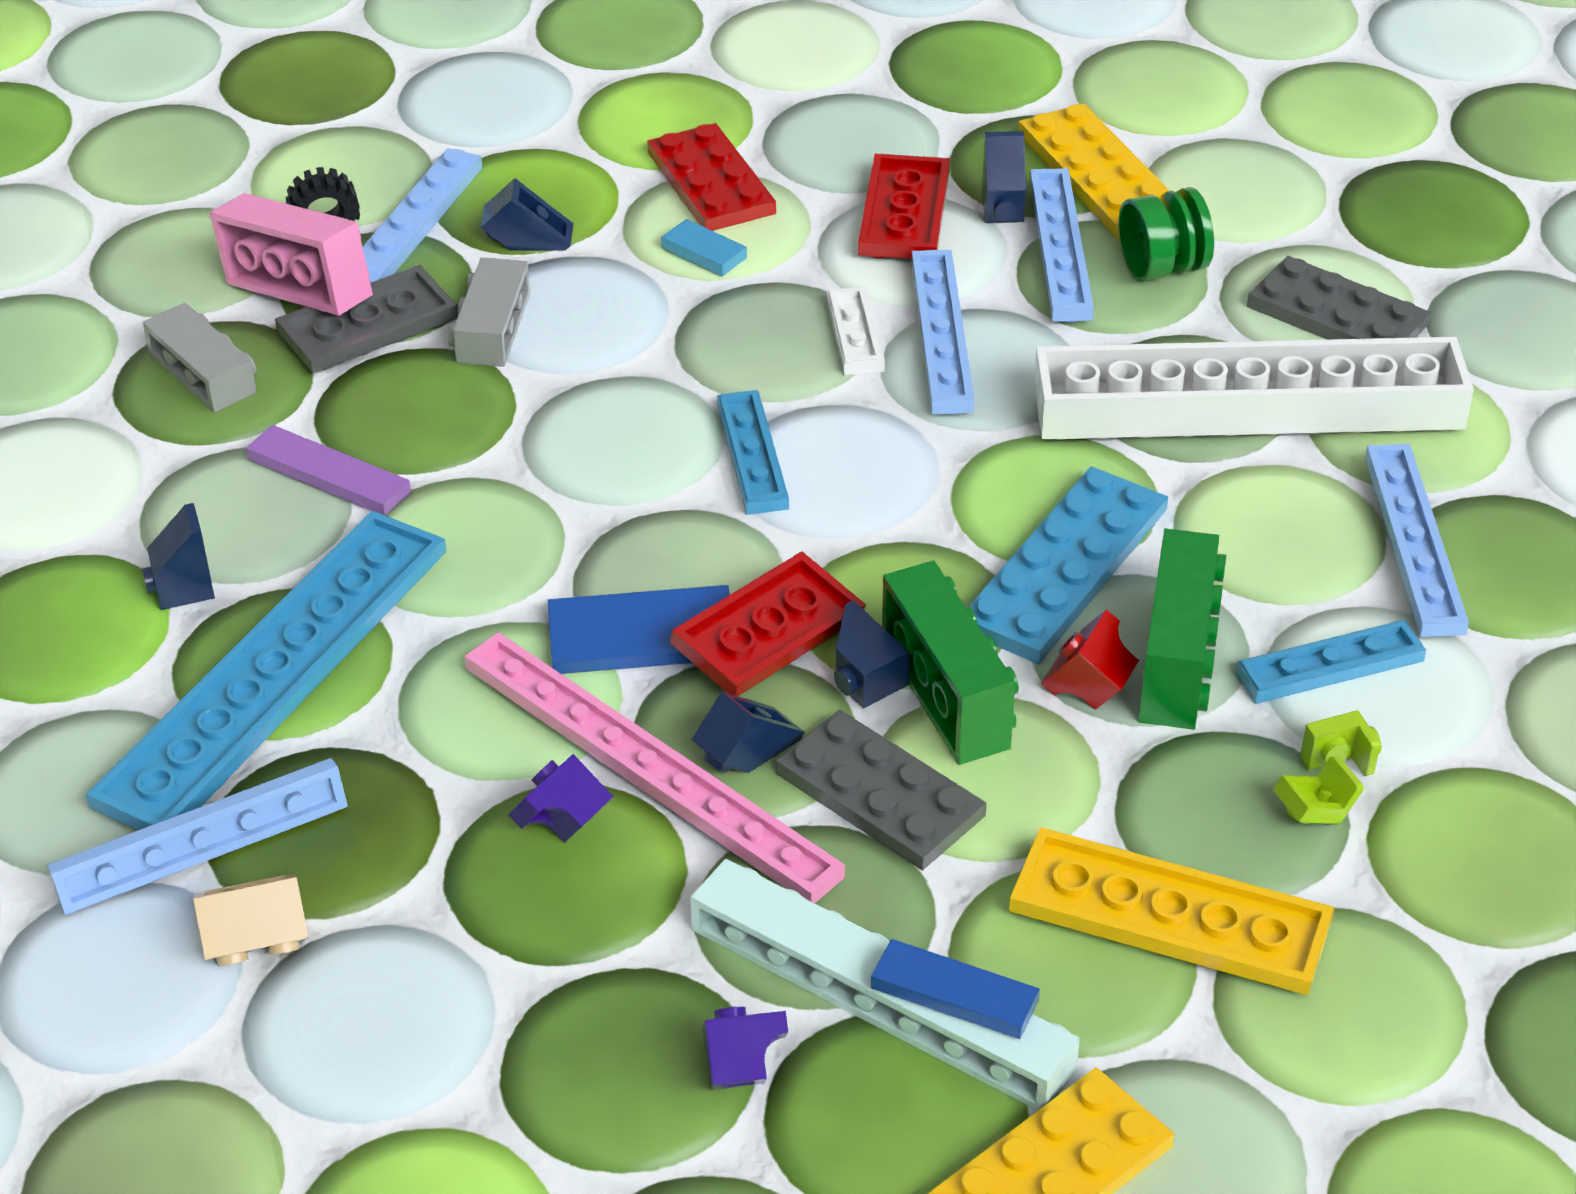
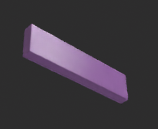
M271 425L246 447L247 458L252 462L385 516L411 492L410 481L406 478L275 425Z

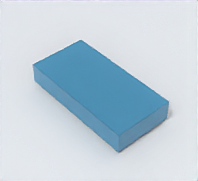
M685 219L661 237L663 249L720 276H724L747 258L746 246L688 219Z

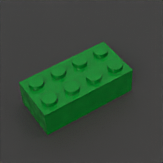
M1164 528L1145 658L1138 723L1195 730L1198 711L1207 712L1211 684L1202 683V678H1212L1215 650L1206 649V646H1216L1219 617H1212L1210 615L1219 616L1223 586L1214 585V581L1223 582L1227 556L1226 554H1217L1220 535Z
M935 560L884 574L882 627L909 651L908 685L958 765L1010 750L1012 728L1016 727L1014 695L1018 694L1019 691L1016 674L1011 667H1005L998 656L993 639L983 634L977 625L973 609L969 605L965 606L957 595V589L950 576L945 577Z

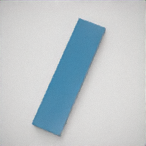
M752 390L717 395V407L746 515L789 510L788 492L759 391Z
M1405 620L1240 660L1237 661L1235 673L1254 703L1258 704L1424 662L1426 648Z

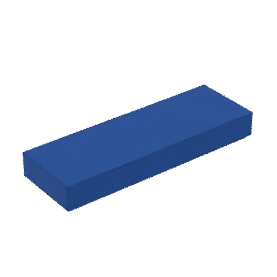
M894 939L890 940L871 975L872 989L1017 1039H1021L1037 1006L1040 995V988Z

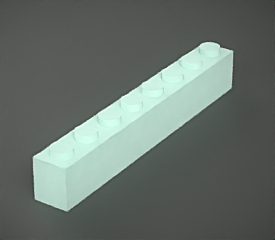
M725 858L690 897L692 931L1037 1111L1057 1097L1077 1071L1080 1038L1071 1034L1065 1027L1059 1024L1050 1023L1032 1014L1021 1039H1017L872 989L871 975L890 941L879 933L870 932L846 920L836 911L827 910L803 898L792 889H785L761 877L751 868H744Z

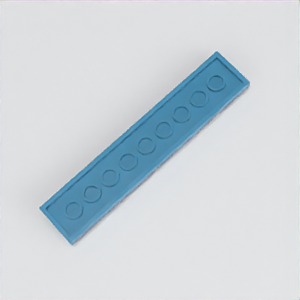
M371 511L86 794L89 808L132 828L141 830L202 807L446 553L445 539L378 512Z

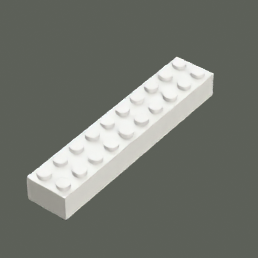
M1457 337L1036 347L1034 390L1042 439L1466 429L1474 392Z

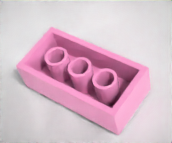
M246 193L209 212L228 285L338 316L373 295L361 243V234L356 221Z

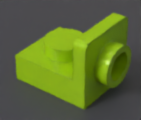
M1355 710L1306 724L1300 758L1308 770L1324 766L1331 756L1341 757L1343 761L1352 758L1362 774L1368 776L1375 773L1378 755L1382 750L1381 739L1377 730L1369 726L1361 713Z

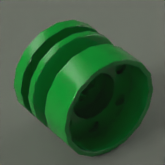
M1187 187L1176 192L1173 190L1167 191L1161 195L1160 199L1151 194L1130 198L1122 203L1118 220L1119 241L1128 270L1136 280L1143 282L1163 278L1170 275L1172 270L1178 274H1183L1190 270L1198 271L1209 267L1214 253V230L1207 204L1197 189Z

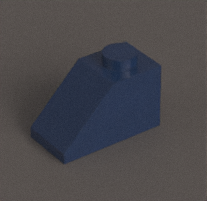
M1024 131L985 132L982 202L985 223L1024 222L1026 199Z
M514 178L484 205L481 228L489 238L500 242L510 251H566L571 246L574 223Z
M194 503L186 504L147 547L151 566L142 568L148 594L157 593L161 610L215 599Z
M852 600L845 605L836 646L834 680L844 695L851 696L864 709L908 686L909 651Z
M721 691L691 740L706 752L703 756L704 760L716 769L728 772L732 768L750 773L800 741L805 732L775 707Z

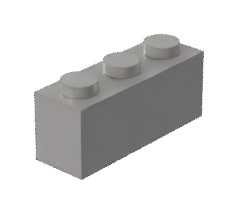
M480 257L475 273H470L468 276L466 297H461L459 300L457 321H452L449 327V345L455 346L457 363L505 367L530 296L528 261Z
M182 303L142 322L149 355L212 412L215 413L257 393L254 379L257 369L252 357L247 352L240 351L232 344L230 338L224 332L220 333L210 325L205 315L198 314L186 303Z

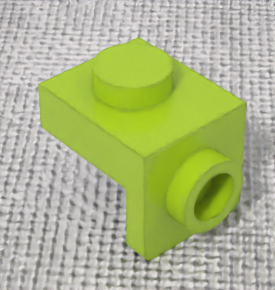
M1333 756L1328 759L1318 776L1282 775L1273 788V791L1284 803L1289 816L1298 821V823L1341 824L1364 790L1363 784L1342 758Z

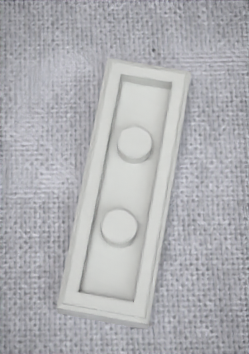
M866 287L826 290V303L844 376L885 372V359Z

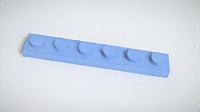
M447 148L363 246L370 283L395 274L481 171V155L467 153L460 149Z
M1030 169L1029 183L1052 322L1074 323L1077 321H1093L1094 306L1069 169Z
M952 250L912 251V270L932 414L954 415L958 413H974V393Z
M1410 444L1367 445L1365 461L1420 637L1466 635L1469 621Z
M332 758L47 864L59 904L64 914H70L348 807L338 766Z

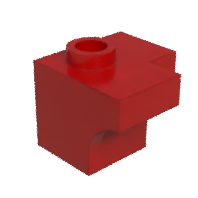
M1106 609L1079 633L1075 632L1059 650V656L1044 677L1041 685L1054 696L1059 693L1076 695L1095 710L1120 692L1139 662V659L1129 652L1121 642L1118 632L1120 620Z

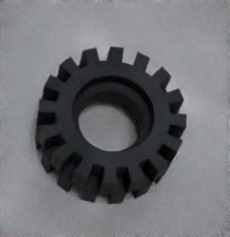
M316 167L317 174L315 175L311 174L310 169L303 172L304 180L296 176L293 179L294 187L288 186V196H285L286 204L308 209V206L317 199L333 198L338 203L332 210L324 212L325 214L355 221V219L359 220L360 206L354 185L343 172L338 176L337 169L330 168L328 174H325L323 167Z

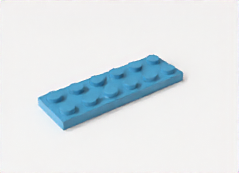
M1090 466L969 605L975 613L977 625L983 634L990 636L997 647L1040 664L1167 510L1168 496Z

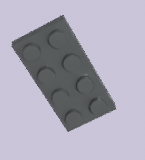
M1288 255L1248 294L1247 300L1248 308L1327 340L1417 338L1429 325L1431 315L1430 311L1415 306L1409 301L1397 299L1378 291L1376 288L1364 286L1344 278L1338 273L1326 271L1302 259L1293 258Z
M418 265L370 283L373 295L339 316L305 307L275 318V322L280 336L312 373H316L457 319L458 305L423 267Z
M840 709L776 760V774L922 871L986 816L987 803Z

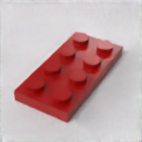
M717 123L702 124L694 129L678 133H667L661 137L647 140L648 154L701 226L714 231L776 214V200Z
M874 154L858 240V255L872 256L874 258H907L912 260V251L938 250L950 173V158Z
M801 551L673 629L670 644L727 693L740 696L838 633L841 628L846 603L854 600L863 610H865L866 604Z

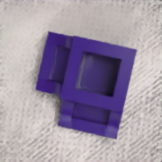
M572 754L560 766L554 760H551L531 779L537 787L508 815L521 829L531 824L544 825L554 831L565 843L614 796Z
M729 1007L714 1010L715 1019L705 1020L702 1028L711 1090L764 1084L767 1080L765 1067L766 1050L773 1042L785 1038L788 1034L786 1011L747 1015L746 1007Z

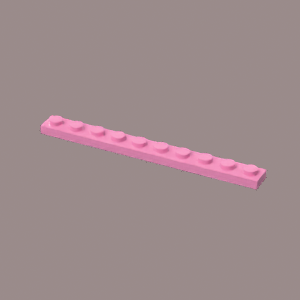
M497 632L464 656L466 670L785 889H792L803 898L816 903L845 878V864L501 633Z

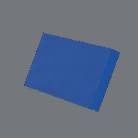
M729 585L547 599L552 668L560 674L692 663L670 644L672 630L729 596Z

